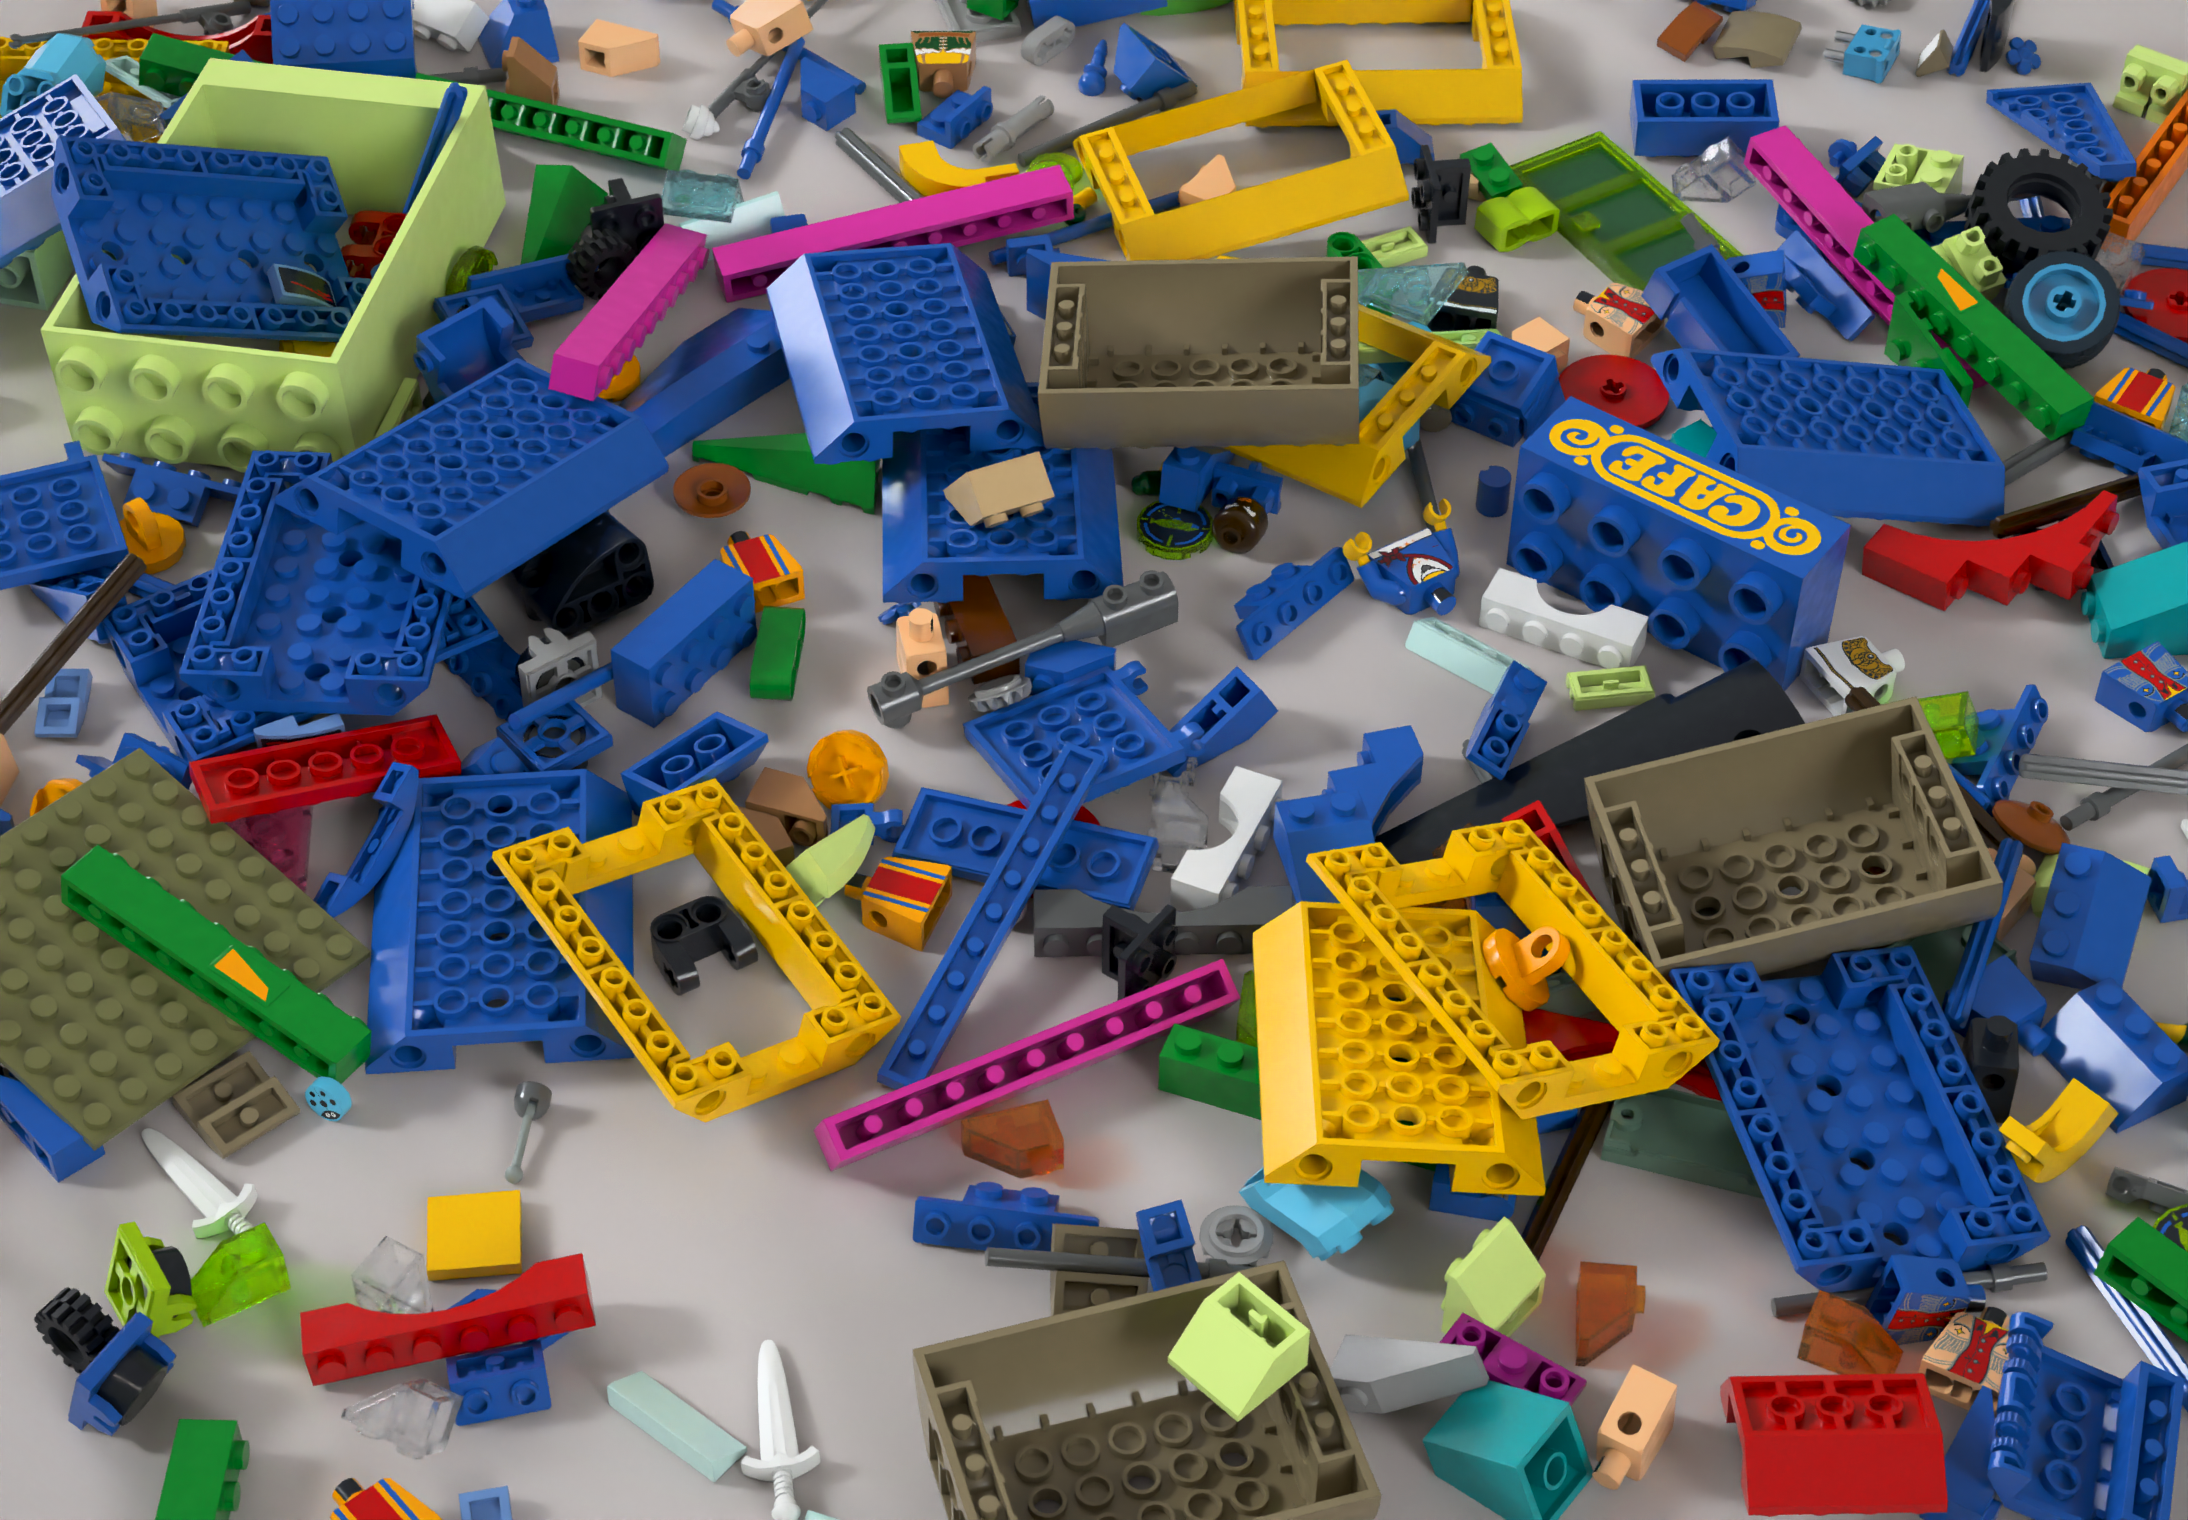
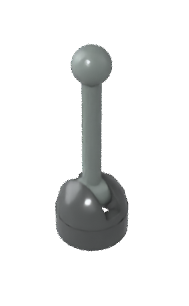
M522 1082L516 1089L514 1107L518 1115L523 1118L512 1166L508 1167L505 1171L506 1180L512 1184L520 1182L523 1178V1171L520 1167L532 1120L535 1121L543 1117L550 1106L552 1092L547 1086L538 1082Z

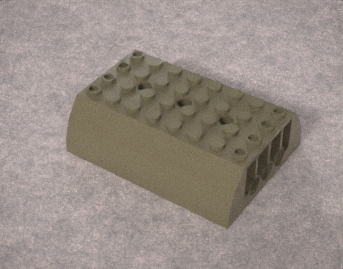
M1358 256L1051 262L1038 387L1040 422L1046 449H1111L1114 447L1148 449L1151 447L1188 448L1191 446L1224 448L1246 445L1266 447L1269 445L1306 446L1332 444L1343 446L1359 444Z
M1916 696L1584 778L1590 822L1600 869L1622 931L1672 987L1673 984L1668 975L1671 969L1752 961L1758 976L1830 959L1832 953L1867 950L1992 919L1997 915L2001 906L2003 881ZM1876 866L1885 870V872L1879 875H1871L1866 873L1865 870ZM1788 887H1796L1802 892L1790 896L1783 894L1781 891ZM1708 907L1719 911L1712 916H1703L1697 913L1699 910Z
M1284 1260L912 1349L916 1392L927 1456L948 1520H1374L1377 1516L1381 1501L1380 1490ZM1238 1272L1310 1330L1307 1366L1239 1422L1233 1419L1168 1363L1169 1354L1204 1299ZM1229 1453H1238L1245 1457L1247 1461L1241 1466H1229L1221 1458ZM1145 1476L1151 1479L1154 1485L1148 1489L1139 1490L1133 1488L1128 1482L1134 1477ZM1050 1499L1058 1502L1061 1507L1053 1513H1042L1035 1508V1505L1041 1500Z

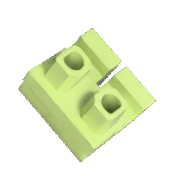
M2137 44L2126 56L2120 81V91L2115 96L2113 107L2138 117H2142L2147 111L2145 119L2161 125L2188 89V63Z
M1978 226L1962 231L1958 235L1945 239L1942 244L1931 247L1989 301L1999 294V289L2003 288L2007 281L2002 273L2003 266L1997 257L1992 256L1984 242L1986 237Z

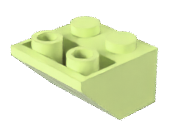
M1894 144L1873 182V189L1881 190L1925 182L1939 193L1960 194L1962 191L1964 155L1953 154L1945 150L1935 151L1918 148L1911 144Z
M1503 1217L1492 1230L1484 1229L1477 1237L1471 1252L1464 1259L1461 1257L1455 1259L1448 1268L1444 1278L1445 1282H1447L1446 1296L1441 1304V1309L1444 1311L1441 1329L1443 1333L1446 1334L1460 1315L1465 1313L1503 1335L1510 1337L1542 1303L1546 1274L1512 1221L1506 1217Z
M1238 1272L1204 1299L1169 1354L1168 1363L1233 1419L1239 1422L1307 1366L1310 1330Z

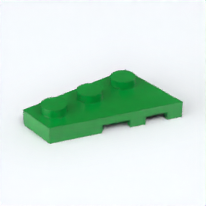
M1906 291L1895 296L1884 354L1898 366L1943 369L1965 405L1969 408L1974 381L1948 347L1941 348L1931 334L1934 327L1926 317L1919 319L1910 307L1914 300Z

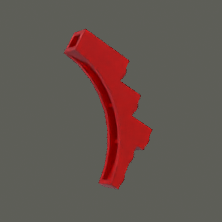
M2103 490L2085 508L2064 521L2033 533L2006 539L1982 541L1946 540L1913 534L1883 524L1863 547L1862 575L1943 611L1955 599H1961L1967 589L2007 606L2017 593L2023 594L2029 583L2070 601L2080 588L2085 589L2090 583L2091 576L2094 574L2091 559L2099 546V542L2105 534L2111 535L2118 524L2119 514L2116 513L2118 496Z

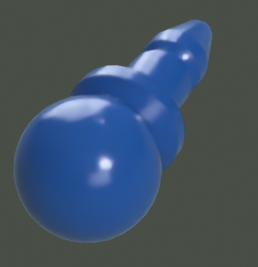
M1104 39L1095 47L1091 63L1084 66V74L1081 75L1078 82L1080 92L1086 96H1098L1105 90L1107 70L1104 68L1108 50L1107 42Z

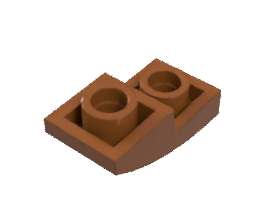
M1694 1L1662 32L1657 39V46L1686 62L1700 43L1704 45L1723 21V17Z

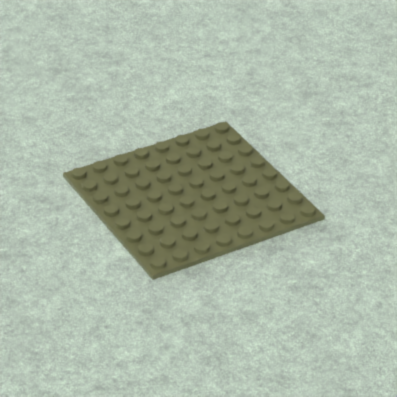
M141 748L133 751L0 836V1063L60 1119L83 1136V1140L94 1151L256 1038L251 1032L61 902V875L97 844L111 854L115 853L123 857L130 867L145 877L150 876L154 878L164 890L177 899L188 901L199 914L213 923L217 922L223 925L233 937L246 946L250 945L257 948L268 961L280 969L291 971L298 978L299 982L315 993L321 992L371 957V951L230 826L225 822L210 824L201 801Z

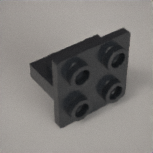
M1421 145L1419 159H1414V177L1417 180V187H1413L1411 190V202L1413 209H1418L1419 230L1425 231L1428 244L1436 243L1437 226L1466 224L1471 165L1468 158L1433 161L1429 146Z
M622 178L609 180V196L604 197L605 205L595 206L589 210L591 230L598 229L601 233L603 229H609L611 232L615 231L638 256L664 225L662 198L657 193L632 199ZM609 258L603 260L599 264L598 269L604 267Z
M1167 904L1149 924L1139 916L1128 913L1115 905H1112L1103 914L1102 973L1118 982V1000L1153 987L1161 978L1165 979L1172 973L1177 961V957L1174 955L1175 939L1178 933V927L1175 926V907Z

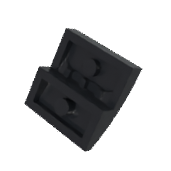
M1990 0L1980 48V72L1989 71L2003 54L2015 0Z

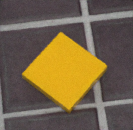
M520 1190L428 1197V1281L522 1273V1199Z

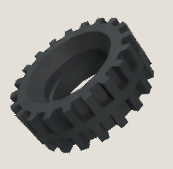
M2028 148L2020 149L2017 158H2013L2009 152L2002 154L1998 165L1991 161L1987 165L1984 174H1980L1965 211L1964 217L1967 218L1964 231L1976 226L1981 228L1986 237L1984 242L1992 256L1999 259L2003 266L2002 273L2004 276L2007 272L2012 274L2019 273L2030 261L2043 254L2046 255L2055 251L2078 252L2095 260L2111 227L2109 224L2113 217V209L2107 208L2111 200L2109 192H2099L2102 184L2101 179L2098 176L2090 179L2085 175L2088 170L2086 165L2081 163L2078 167L2067 163L2070 156L2063 153L2060 159L2049 157L2048 149H2041L2039 155H2030ZM2020 194L2045 197L2058 203L2068 212L2072 220V226L2067 230L2055 233L2031 229L2013 216L2008 207V200Z

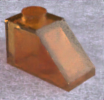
M1048 1099L961 1120V1148L964 1156L1019 1179L1035 1175H1046L1052 1171L1064 1168V1139Z
M1580 1262L1576 1286L1575 1366L1585 1367L1630 1334L1633 1330L1635 1313H1644L1646 1289L1645 1285H1637V1266Z
M1819 1290L1804 1326L1797 1359L1840 1375L1895 1374L1902 1358L1903 1350L1865 1306Z

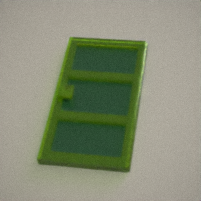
M1601 131L1510 165V168L1523 183V188L1535 187L1560 210L1557 232L1614 283L1644 291L1655 269L1695 252L1696 250L1693 247L1695 242L1680 222L1689 213L1694 214L1707 234L1711 233L1720 245L1718 250L1725 260L1731 257L1744 256Z

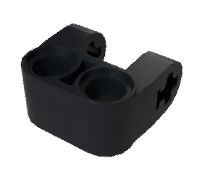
M715 896L697 898L660 914L651 922L650 934L653 959L666 982L678 996L700 987V978L694 963L721 951L735 970L758 961L757 948L750 933L721 898Z

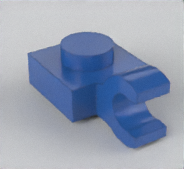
M874 803L832 805L830 834L865 814L870 817L875 826L874 836H878L890 843L898 842L904 828L903 810L889 809L883 812H875ZM874 836L871 845H874Z

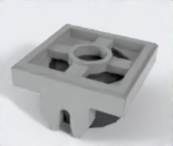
M547 627L543 629L544 638L539 639L534 635L528 637L529 646L520 655L515 670L516 678L521 685L523 707L599 668L596 638L589 631L568 640L560 631ZM601 686L578 697L575 701L581 707H584L602 698Z

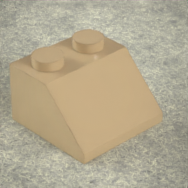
M1039 451L966 472L943 490L947 500L970 526L984 523L986 528L995 527L1009 521L1007 515L1020 512L1022 518L1044 511L1043 504L1055 497Z

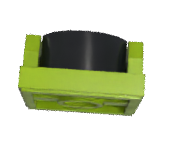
M135 1221L119 1224L104 1292L122 1326L124 1327L134 1314L139 1312L153 1321L150 1333L157 1338H160L161 1335L178 1332L192 1324L193 1317L189 1311L196 1309L197 1304L192 1297L191 1279L183 1255L173 1246L165 1247L161 1239L148 1236L143 1237Z

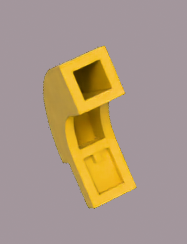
M933 140L899 146L900 175L924 197L1019 174L1016 163L981 169L955 167L940 157Z
M2073 1078L2052 1106L2036 1121L2023 1126L2009 1116L1999 1128V1131L2008 1139L2005 1148L2011 1152L2019 1171L2036 1183H2044L2056 1178L2076 1163L2095 1144L2119 1113L2110 1103Z

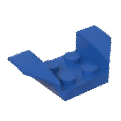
M1490 331L1486 332L1474 348L1475 351L1491 356V363L1465 392L1517 413L1520 419H1523L1524 439L1527 440L1566 401L1559 382L1555 356Z

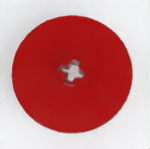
M2159 268L2145 271L2132 278L2125 289L2147 292L2146 299L2154 301V308L2149 310L2123 306L2125 313L2188 343V270Z
M1620 355L1589 356L1570 364L1559 376L1565 400L1572 396L1641 429L1648 428L1658 422L1668 407L1669 393L1656 370L1646 363Z

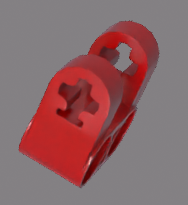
M364 210L357 212L353 216L348 234L356 244H347L341 248L350 277L370 278L372 281L370 273L372 268L382 262L407 214Z

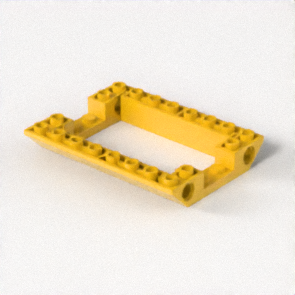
M1233 0L1237 45H1241L1242 89L1305 72L1279 70L1274 24L1282 26L1345 23L1348 25L1379 23L1386 25L1391 23L1423 24L1425 22H1446L1454 24L1470 22L1472 14L1471 30L1473 42H1480L1483 58L1482 69L1353 71L1376 111L1396 109L1414 124L1435 126L1440 124L1473 125L1497 123L1505 125L1509 123H1522V65L1509 0ZM1316 94L1317 102L1245 122V127H1334L1339 125L1337 120L1328 123L1321 110V101Z
M1348 60L1078 136L1073 141L1074 149L1093 189L1100 188L1112 214L1115 237L1127 261L1208 259L1409 200V193L1395 145ZM1316 94L1321 101V110L1328 123L1337 120L1350 144L1351 158L1159 214H1154L1127 157L1142 151L1317 102Z
M1219 255L1216 259H1242V258H1236V257H1230V256ZM1358 304L1359 341L1414 363L1359 423V444L1343 446L1332 444L1306 446L1269 445L1266 447L1246 445L1224 447V449L1230 450V452L1250 461L1261 462L1264 467L1362 508L1406 459L1403 436L1432 404L1449 410L1489 366L1491 356Z
M716 778L644 801L637 826L581 844L572 830L566 827L492 852L491 858L673 1108L700 1121H711L855 1065L900 1022V1014ZM694 854L812 1010L804 1013L798 1035L794 1038L744 1057H740L731 1043L726 1042L707 1049L705 1055L690 1060L691 1055L573 895Z
M1522 819L1452 830L1443 858L1400 865L1381 842L1307 855L1306 862L1498 1094L1522 1120L1668 1089L1718 1047L1720 1039ZM1496 892L1531 933L1544 926H1551L1557 929L1570 942L1569 956L1561 967L1620 1033L1612 1053L1568 1062L1550 1040L1527 1044V1047L1524 1049L1511 1051L1512 1046L1396 909ZM1553 942L1545 947L1548 952L1551 950Z

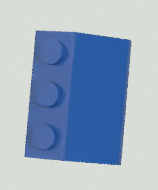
M718 711L620 773L634 815L640 816L644 801L716 778L720 785L736 779L741 772L755 764L769 742L768 735Z
M2062 843L2029 958L2033 979L2084 990L2112 977L2123 988L2152 882L2151 877L2106 851Z
M2112 977L2077 992L2042 1028L2043 1031L2051 1036V1042L2041 1054L2068 1083L2075 1078L2113 1106L2119 1114L2109 1127L2116 1134L2187 1099L2188 1056Z

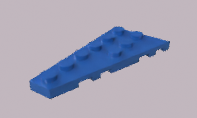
M2091 82L1987 90V104L2060 153L2070 156L2069 159L2078 165L2081 163L2088 167L2087 171L2094 176L2111 182L2121 181L2125 177L2136 176L2137 163Z

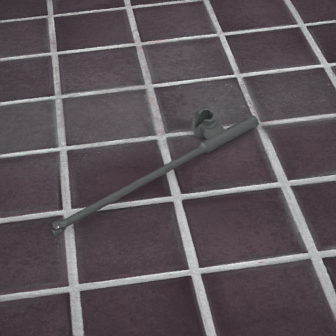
M244 0L183 9L179 13L34 35L20 36L19 34H12L10 38L13 42H9L8 45L12 49H17L23 44L49 41L57 33L83 36L179 21L182 23L198 21L204 28V35H215L233 30L234 26L230 16L249 14L251 12V5L249 1Z
M817 0L807 10L809 19L828 0ZM776 53L771 56L762 55L749 69H744L708 106L715 119L735 99L745 102L754 112H762L771 90L769 84L764 79L760 81L755 75Z

